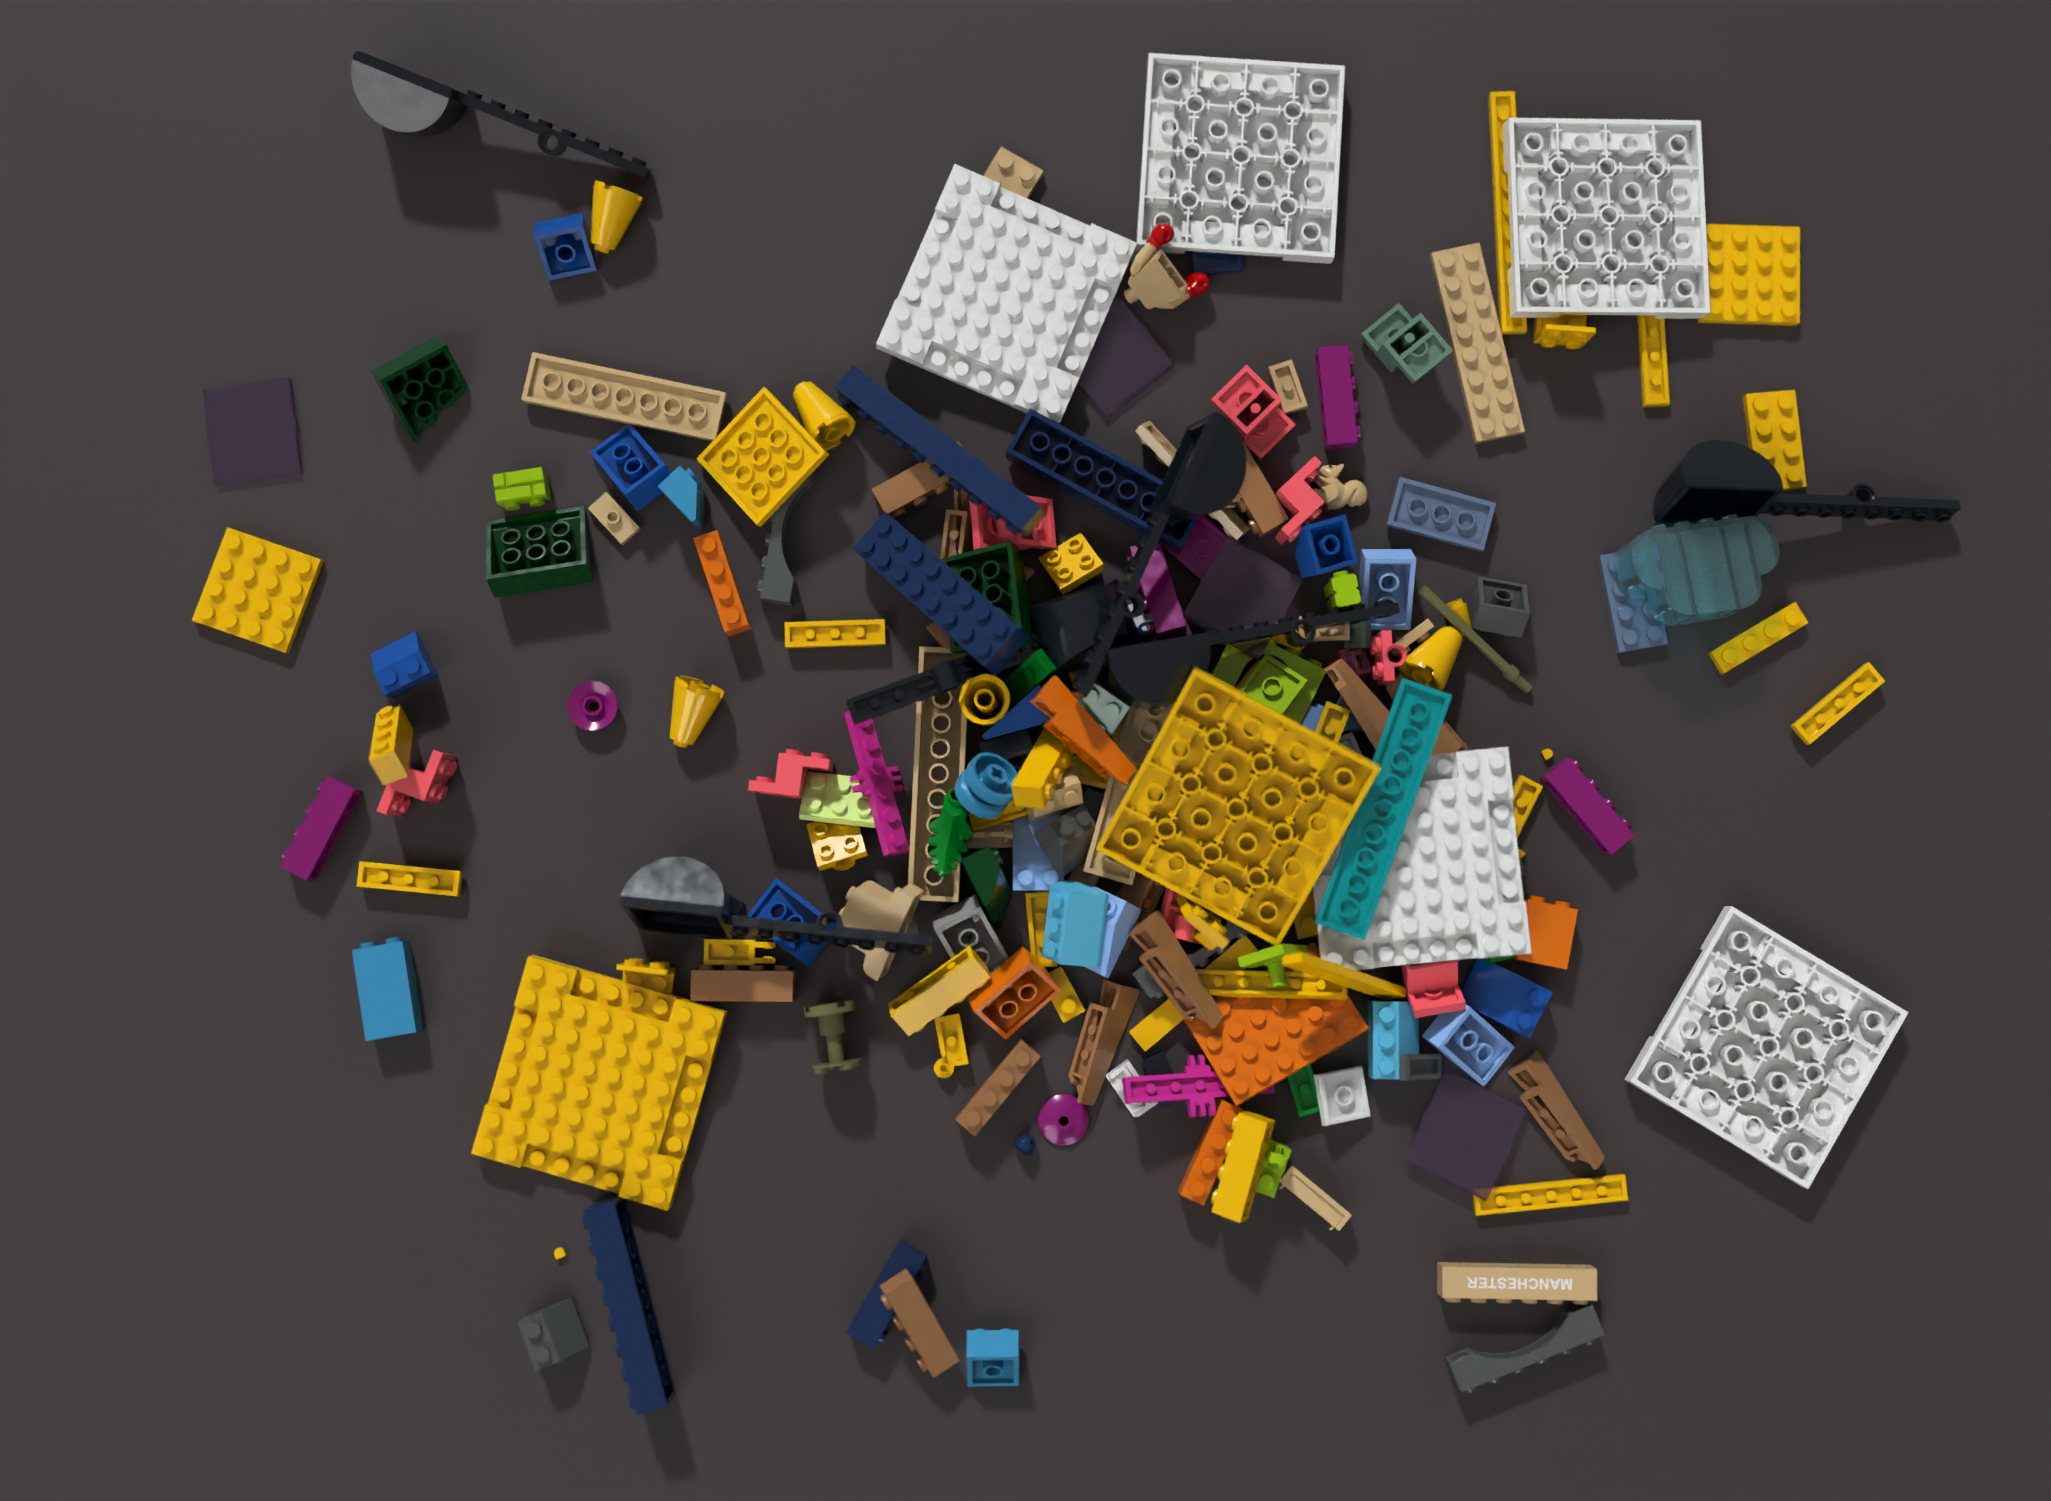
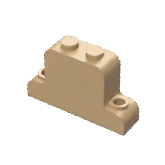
M868 880L857 888L852 886L845 897L848 901L846 906L840 910L839 915L845 927L906 933L924 890L916 885L909 884L902 889L897 887L892 893L879 884ZM854 946L866 955L863 969L869 977L878 981L889 972L896 953L886 952L882 948H874V950L869 951L860 949L859 946Z

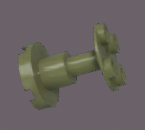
M854 999L803 1007L805 1018L818 1016L820 1036H826L829 1062L813 1065L812 1069H814L815 1074L830 1072V1070L837 1069V1066H839V1071L861 1066L863 1058L844 1059L841 1033L846 1032L843 1012L856 1010Z

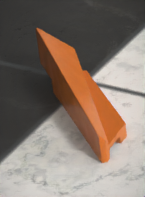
M1053 676L1029 701L1049 716L1043 726L1099 775L1106 778L1112 775L1122 785H1126L1135 773L1136 767L1057 676Z

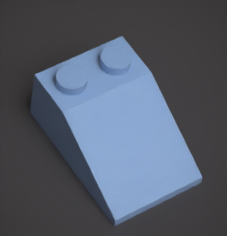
M1361 549L1359 571L1360 604H1365V608L1374 607L1375 602L1389 600V604L1398 603L1400 613L1391 617L1360 622L1371 623V630H1410L1416 557L1411 549Z
M1028 815L1013 820V891H1049L1050 884L1064 881V876L1059 877L1034 837L1035 833L1063 815H1055L1032 823L1029 822Z
M1088 884L1089 887L1109 894L1100 966L1086 968L1109 978L1129 937L1128 933L1133 929L1142 909Z
M1466 1005L1465 1010L1439 1014L1422 1035L1432 1046L1483 1087L1515 1048L1468 1005Z

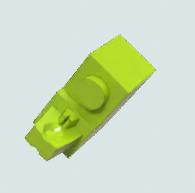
M1270 1140L1256 1192L1272 1198L1275 1197L1292 1151L1287 1145Z

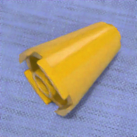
M594 182L590 243L595 244V250L606 254L609 253V250L615 251L642 203V196L613 185L607 186L604 182Z
M804 381L796 385L793 399L804 428L825 450H830L841 444L840 438L845 434L847 437L850 436L855 428V421L848 412L813 382Z
M1452 625L1442 626L1407 656L1406 661L1398 667L1400 674L1410 681L1412 680L1430 688L1443 691L1463 641L1461 632Z
M980 674L967 680L961 688L959 695L960 708L964 716L975 724H994L1007 713L1010 706V693L1004 682L996 676Z
M683 675L676 676L669 735L673 739L674 745L682 748L694 745L723 698L724 691L713 684L710 688L704 684V681Z

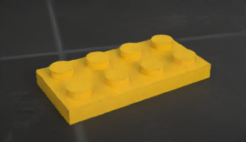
M1795 390L1745 394L1743 396L1748 447L1761 454L1774 466L1782 479L1783 490L1807 487Z

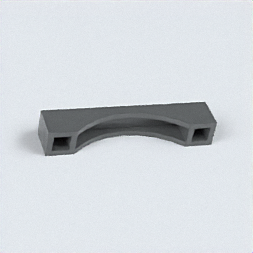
M815 471L770 517V521L773 522L772 530L767 531L765 545L769 546L768 553L763 555L761 570H764L763 580L759 579L757 594L760 595V599L763 602L787 606L793 605L796 580L790 572L786 560L784 547L785 529L795 504L813 486Z
M1227 919L1223 923L1227 930L1225 934L1229 942L1235 937L1240 940L1250 933ZM1228 943L1223 949L1217 946L1213 950H1208L1203 945L1186 955L1192 965L1200 969L1210 961L1208 959L1210 955L1215 952L1219 955L1227 950L1230 945ZM1143 964L1131 972L1150 999L1153 996L1158 999L1165 994Z
M1590 1303L1587 1305L1576 1304L1562 1310L1557 1321L1546 1334L1522 1349L1507 1353H1487L1466 1348L1444 1358L1456 1387L1461 1392L1471 1393L1480 1388L1479 1385L1487 1382H1499L1504 1378V1375L1511 1372L1513 1374L1524 1372L1527 1370V1366L1531 1364H1544L1551 1360V1356L1556 1354H1569L1575 1350L1574 1347L1581 1344H1594L1599 1340V1337L1605 1334L1593 1305Z

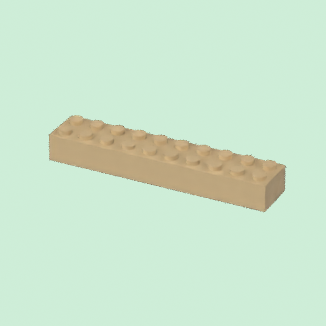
M919 646L918 674L930 670L932 667L943 662L955 661L971 654L951 653V648ZM963 686L917 702L908 885L913 884L924 890L920 901L959 902L961 863L954 861L957 864V869H951L952 873L946 874L944 877L938 876V872L933 870L936 865L931 864V860L936 857L929 856V852L936 847L929 845L928 840L936 835L929 830V824L941 815L945 795L950 789L954 788L957 778L965 770L968 719L962 713L959 704V695Z

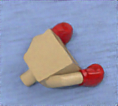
M1160 223L1155 226L1146 241V245L1135 256L1130 268L1131 276L1128 280L1130 288L1124 292L1125 298L1129 303H1134L1140 299L1147 309L1154 307L1174 309L1187 299L1199 296L1209 289L1210 279L1206 274L1201 272L1193 273L1184 280L1160 248L1174 237L1175 232L1171 225Z

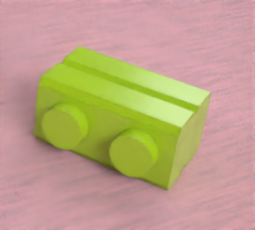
M543 467L493 474L496 502L502 508L505 507V510L520 509L522 504H530L532 507L545 505V501L552 499L548 472Z
M1348 571L1333 573V577L1329 578V582L1324 587L1325 597L1328 599V610L1341 608V612L1350 611L1351 606L1358 605L1361 602L1360 591L1356 589L1358 582L1355 574H1348Z

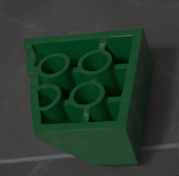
M438 336L371 371L391 410L413 443L420 437L419 434L427 426L430 427L436 421L435 418L444 408H448L468 388L447 344Z
M990 846L962 859V862L988 914L998 929L1002 927L1013 893L1000 868V865L1004 863L997 849L991 850Z

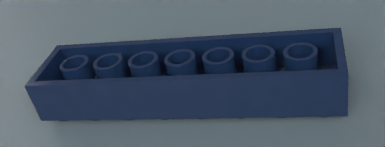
M1031 408L1006 450V459L1145 534L1148 527L1146 524L1149 516L1148 512L1163 480ZM1199 518L1186 522L1167 521L1159 539L1160 543L1180 554Z
M884 511L853 548L860 557L994 675L1000 672L1030 637L887 512Z
M616 1196L595 1202L584 1209L582 1222L586 1230L589 1229L591 1237L589 1249L591 1254L596 1256L598 1264L595 1266L596 1276L599 1281L602 1280L604 1287L602 1300L604 1305L609 1307L611 1315L608 1317L609 1327L616 1334V1354L618 1357H622L624 1365L621 1370L624 1382L629 1385L631 1392L628 1393L631 1409L635 1408L637 1416L667 1407L676 1393L626 1200Z

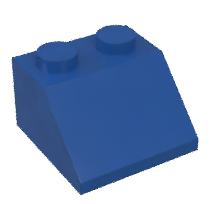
M583 213L534 223V239L548 281L597 271L592 243H590L591 238Z
M1346 514L1302 526L1295 551L1301 578L1323 574L1358 563Z
M416 631L371 653L373 673L385 696L396 698L439 676Z

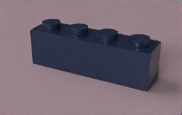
M900 1239L846 1334L871 1349H874L876 1343L881 1345L889 1332L885 1328L890 1320L894 1322L892 1317L896 1314L893 1308L887 1310L880 1298L884 1293L879 1285L904 1269H907L913 1279L916 1275L921 1277L928 1264L924 1262L927 1254Z

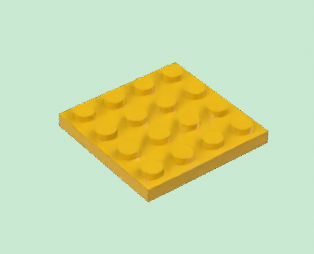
M1706 224L1710 313L1698 319V323L1797 326L1800 323V227Z
M763 387L698 456L697 460L753 522L761 527L829 456V453L767 388Z
M227 527L192 621L289 654L324 561Z

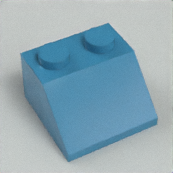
M679 465L658 487L688 520L701 531L704 529L705 493L700 488L703 483L689 468L685 471Z
M1007 1328L1001 1330H967L968 1386H1019V1330Z

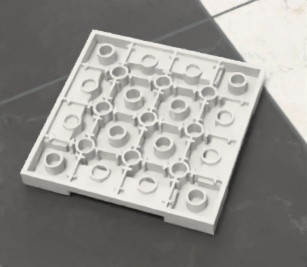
M1149 53L1136 251H1140L1146 245V241L1155 226L1165 223L1171 225L1175 233L1170 242L1160 247L1164 253L1185 254V251L1283 257L1282 261L1332 264L1335 257L1345 66Z
M1508 118L1502 127L1504 173H1508L1511 267L1508 269L1510 318H1559L1561 315H1654V318L1700 319L1710 313L1701 120Z
M954 164L898 298L895 299L876 342V348L1022 412L1028 413L1031 408L1060 424L1134 253L1137 242L1093 223L1089 226L1000 187V183Z
M1508 747L1430 756L1365 940L1316 923L1321 959L1353 970L1374 969L1375 967L1531 953L1526 901L1523 898L1512 800L1514 795ZM1348 826L1312 887L1315 916H1317Z
M1724 906L1700 948L1702 952L1653 1037L1649 1036L1624 1080L1735 1145L1797 1185L1809 1189L1909 1012L1736 908Z

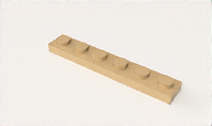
M1151 421L1141 424L1135 430L1139 435V440L1156 453L1155 456L1160 463L1169 467L1177 449ZM1222 508L1208 514L1223 525V530L1228 536L1234 537L1236 540L1250 530L1232 508Z

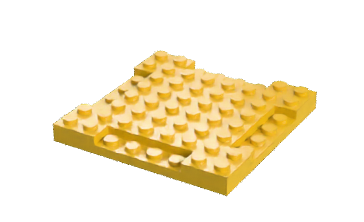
M1194 667L1123 800L1120 802L1097 844L1096 850L1276 946L1283 940L1381 768L1379 764L1334 740L1331 741L1241 693L1237 688Z
M537 955L528 956L514 1003L516 1008L490 1098L483 1110L471 1154L518 1168L524 1166L614 1192L619 1194L618 1197L668 1211L674 1200L727 1010L690 1001L686 998Z

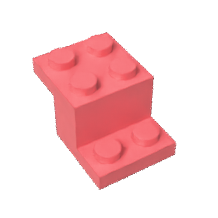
M1245 365L1210 401L1235 426L1248 450L1259 461L1296 425L1279 408L1282 399L1248 365Z
M1316 456L1290 478L1275 495L1287 516L1291 519L1275 537L1281 545L1286 541L1289 543L1294 541L1300 535L1302 526L1304 524H1312L1323 512L1320 507L1323 505L1324 500L1309 486L1320 473L1317 469L1322 462Z
M1028 496L1042 507L1045 516L1026 538L1019 533L1015 536L1005 527L1006 523L1001 519L998 521L994 520L986 513L987 508L981 504L977 507L970 501L974 550L1007 541H1012L1021 551L1029 548L1047 550L1057 548L1053 499Z
M786 749V753H779L775 780L757 776L756 781L749 780L748 790L758 794L802 799L807 771L815 770L833 773L834 762L823 753L811 752V757L804 756V753H801V751Z
M433 750L425 772L409 766L407 777L386 785L377 812L402 817L403 813H406L409 809L410 796L422 801L439 804L440 800H443L447 794L448 786L446 784L449 776H453L456 771L457 762L455 761L457 757Z
M1457 960L1401 965V984L1406 988V997L1415 1018L1466 1009L1464 997L1458 986Z

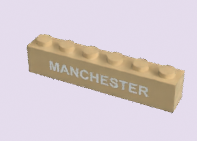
M1437 1262V1293L1442 1298H1445L1446 1302L1454 1303L1461 1302V1298H1470V1301L1475 1303H1485L1486 1299H1496L1498 1303H1512V1299H1522V1303L1536 1304L1537 1300H1547V1303L1563 1304V1300H1573L1574 1304L1587 1305L1589 1301H1597V1269L1591 1265Z

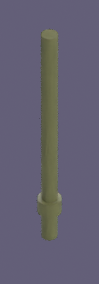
M1425 585L1419 590V593L1503 672L1502 676L1509 682H1514L1524 693H1528L1531 690L1532 686L1519 674L1520 671L1513 664L1509 665L1431 589Z

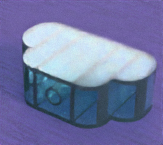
M1737 514L1722 517V520L1714 521L1713 518H1705L1699 520L1697 524L1683 521L1674 524V527L1666 528L1665 524L1652 526L1650 530L1643 532L1617 551L1614 556L1613 571L1620 591L1633 600H1644L1646 610L1654 621L1664 626H1677L1724 619L1733 615L1736 611L1755 603L1762 590L1761 576L1770 572L1776 566L1780 550L1776 533L1767 521L1755 516L1738 518Z

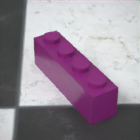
M1348 345L1318 347L1314 356L1324 450L1354 448L1358 440L1361 439L1360 425H1356L1355 416H1358V403L1353 401L1356 382L1355 377H1351L1350 367H1353L1352 352L1348 353Z
M1158 541L1136 591L1137 593L1142 592L1145 608L1143 614H1148L1150 621L1147 622L1150 636H1155L1156 640L1160 641L1187 636V629L1160 541ZM1130 547L1131 556H1135L1137 547Z
M1570 758L1562 759L1540 777L1541 781L1603 855H1612L1635 836L1630 831L1632 829L1631 825L1626 819L1620 818L1614 810L1616 808L1613 803L1599 794L1597 784L1592 779H1587L1583 775V769L1576 760H1571Z
M327 776L319 784L317 789L318 795L315 801L308 805L303 824L296 828L293 834V838H295L293 843L284 851L281 857L283 861L280 865L281 868L306 881H316L362 793L361 790L335 777Z

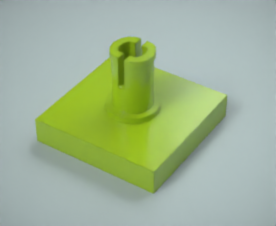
M1266 653L1239 690L1252 699L1285 715L1308 684V680Z
M1279 944L1238 957L1241 968H1268L1272 988H1280L1288 985L1284 967L1282 966V957L1298 952L1308 954L1306 945Z

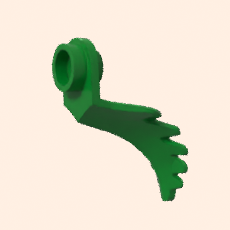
M955 788L950 789L945 795L941 815L929 824V830L936 834L928 840L929 845L936 847L929 852V856L936 857L931 860V864L936 865L933 870L937 871L940 877L951 874V869H957V864L954 861L962 862V857L958 852L968 851V846L963 840L973 837V831L966 821L968 810L959 802L955 794Z

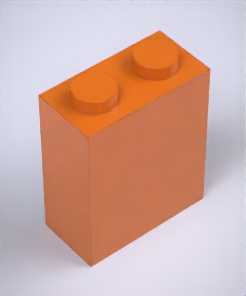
M1531 895L1530 900L1524 899L1526 901L1531 953L1513 955L1514 958L1512 959L1567 970L1578 909L1570 908L1571 903L1555 901L1554 905L1545 903L1546 898Z

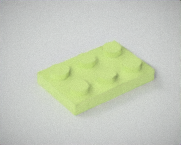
M807 771L799 819L875 828L868 798L863 797L862 792L853 793L852 787L859 785V783H850L849 778L851 776Z

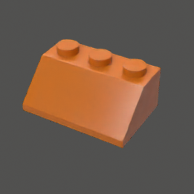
M1022 946L990 974L991 978L983 987L976 988L967 995L973 1011L1006 1040L1058 995L1062 989L1039 960Z

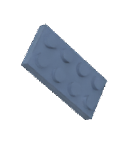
M1399 477L1386 526L1482 552L1485 548L1496 503Z
M1649 547L1599 555L1597 559L1616 653L1667 645L1668 640Z

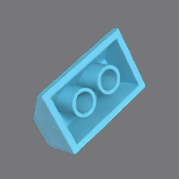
M1072 879L1050 884L1042 956L1062 965L1099 967L1109 894Z
M1368 1000V1077L1372 1079H1399L1400 1054H1419V1018L1414 1017L1408 1001Z

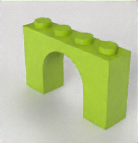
M1271 638L1226 645L1211 675L1235 687L1245 665L1253 659L1263 658L1266 653L1308 680L1306 687L1284 715L1301 724L1326 673L1325 669L1321 668L1322 664L1314 659L1309 658L1307 661L1299 657L1300 653L1294 649L1287 647L1284 650L1276 646L1277 642Z

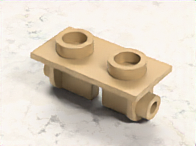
M1005 822L973 832L971 839H964L963 841L968 848H986L988 846L990 848H1012V822Z

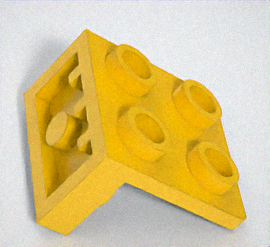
M1587 315L1535 318L1533 343L1541 344L1542 347L1547 348L1565 345L1567 349H1579L1596 333V328L1586 327Z
M629 958L624 959V963L617 964L616 970H623V981L673 995L676 967H669L670 962L654 961L650 962V964H644L645 959Z

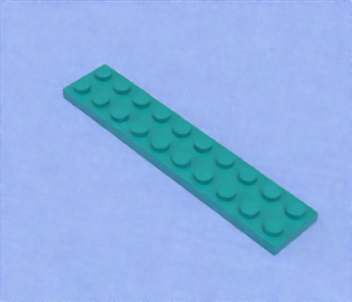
M1405 678L1401 679L1372 759L1373 762L1380 765L1381 769L1350 821L1315 918V923L1365 940L1452 697L1451 694Z

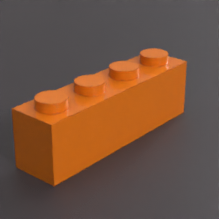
M716 530L693 538L724 632L728 636H732L752 629L721 534Z
M1219 1098L1215 1105L1216 1115L1210 1117L1178 1189L1180 1195L1203 1206L1225 1159L1227 1142L1232 1139L1234 1132L1232 1130L1233 1119L1240 1112L1245 1111L1243 1108L1236 1107L1235 1104Z

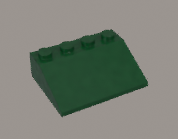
M585 506L486 521V581L495 598L594 582L593 558Z
M1012 541L941 559L1030 636L1021 647L1033 644L1022 551ZM949 636L951 653H968Z

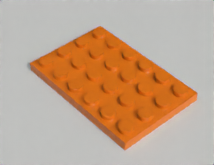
M1314 942L1306 946L1308 954L1320 958L1319 949ZM1283 966V967H1284V971L1300 972V971H1297V970H1294V969H1291V968H1288V967ZM1348 995L1347 1000L1218 997L1214 1001L1222 1012L1223 1017L1215 1028H1209L1207 1022L1197 1018L1194 1021L1184 1019L1236 1107L1369 1029Z

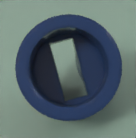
M1147 622L1141 623L1138 626V631L1142 637V642L1148 643L1153 641L1155 636L1148 638L1142 630L1144 626L1148 629Z
M1023 1134L1017 1138L1013 1146L1027 1156H1031L1036 1142L1029 1134Z

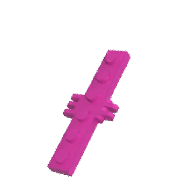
M847 711L844 715L860 769L856 772L857 775L849 778L850 783H859V785L852 787L853 793L862 792L863 797L868 798L883 855L905 854L910 850L894 797V793L903 792L905 788L904 785H895L902 782V777L892 775L900 772L899 767H886L873 719L854 725L850 712Z
M1194 1055L1187 1056L1188 1066H1184V1073L1134 1076L1122 1079L1125 1104L1187 1100L1190 1118L1196 1117V1107H1198L1199 1117H1205V1106L1208 1108L1209 1116H1215L1214 1098L1230 1096L1215 1071H1211L1209 1064L1205 1065L1204 1055H1197V1065H1195ZM1274 1085L1258 1095L1275 1093Z

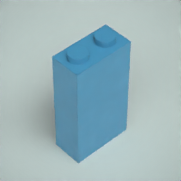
M401 937L385 939L386 944L377 946L376 941L361 943L360 949L352 950L365 1041L424 1031L410 941H401Z

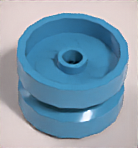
M988 752L979 753L957 778L954 786L955 794L961 805L970 813L985 819L996 818L1004 811L1008 803L1014 799L1012 783L1018 773L1001 756Z

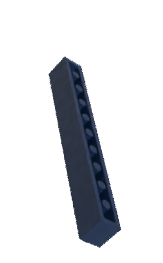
M853 365L834 387L839 394L838 400L848 408L851 405L856 408V413L867 422L870 419L875 423L874 427L883 435L888 433L894 437L892 441L903 450L905 447L911 450L913 458L921 464L924 461L930 465L929 469L939 478L945 476L949 479L948 484L956 491L960 492L963 490L968 494L967 498L974 505L979 507L981 504L987 508L986 513L996 521L999 519L1006 523L1005 527L1015 536L1019 533L1026 538L1045 516L1040 505Z

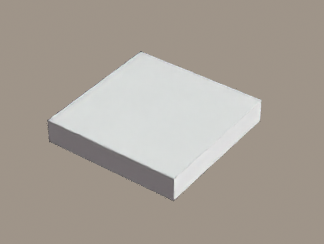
M1362 1066L1314 1074L1322 1126L1371 1117Z

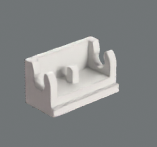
M1128 1059L1106 1074V1078L1124 1104L1122 1079L1124 1077L1139 1076ZM1158 1102L1125 1105L1133 1117H1139L1157 1105Z

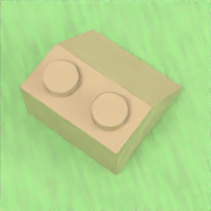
M1071 766L1065 769L1061 783L1057 784L1053 798L1049 799L1044 809L1027 807L1030 823L1072 811L1083 804L1081 783Z

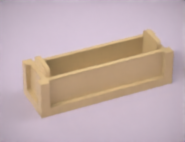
M1288 1162L1278 1187L1280 1189L1284 1186L1328 1221L1330 1223L1327 1226L1329 1230L1335 1227L1340 1231L1352 1215Z

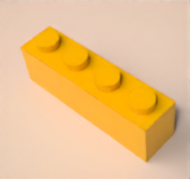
M400 704L394 707L386 706L376 713L369 761L382 785L408 776L414 729Z
M1045 727L1012 783L1015 806L1044 809L1049 799L1053 798L1057 784L1061 783L1065 769L1070 766L1074 752Z
M968 946L889 1002L888 1007L891 1017L908 1037L914 1032L921 1031L928 1022L934 1018L941 1017L948 1008L955 1003L962 1002L976 988L983 987L991 978L988 967L973 948Z
M1250 1111L1240 1112L1234 1117L1232 1122V1130H1234L1232 1139L1227 1142L1225 1148L1226 1161L1218 1173L1220 1183L1211 1199L1213 1213L1239 1223L1248 1220L1275 1120Z

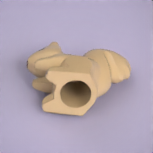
M1344 464L1322 466L1319 470L1320 476H1317V479L1313 481L1319 487V489L1315 488L1313 490L1324 500L1323 505L1320 507L1322 511L1327 512L1330 509H1340L1346 504L1350 507H1359L1367 500L1368 491L1361 481L1350 480L1343 485L1337 477L1341 473Z

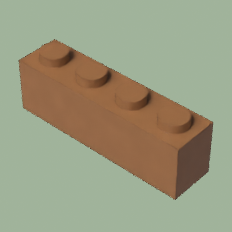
M1243 442L1247 459L1246 474L1239 493L1241 498L1235 503L1240 512H1245L1248 516L1249 521L1247 522L1251 531L1254 534L1258 533L1259 537L1262 538L1286 524L1289 517Z
M924 461L922 464L918 463L872 488V492L882 511L887 512L894 519H898L907 513L906 509L913 505L915 507L922 506L928 501V497L936 493L938 496L947 492L950 489L949 479L945 476L941 478L936 476L929 469L930 465Z
M698 965V969L691 970L690 1001L794 1002L796 970H789L790 966L774 965V970H764V965H749V970H739V965H723V970H713V965Z
M1020 1039L960 1111L955 1120L976 1136L1041 1057L1040 1054L1024 1040Z
M907 1269L879 1285L884 1293L880 1298L887 1310L893 1308L896 1314L892 1317L899 1331L905 1329L908 1335L904 1338L912 1352L917 1350L920 1355L916 1360L923 1372L928 1370L934 1378L960 1361Z

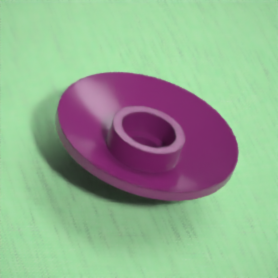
M587 681L579 684L571 692L567 702V710L571 720L578 727L588 731H597L607 727L614 720L618 711V700L614 691L608 685L599 681ZM597 702L599 705L596 711L591 710V704Z
M1059 1094L1049 1098L1042 1105L1038 1115V1124L1043 1136L1051 1143L1061 1146L1071 1145L1079 1141L1086 1133L1089 1124L1088 1112L1084 1104L1077 1103L1076 1097L1068 1094ZM1066 1116L1069 1119L1068 1124L1061 1125L1059 1118Z

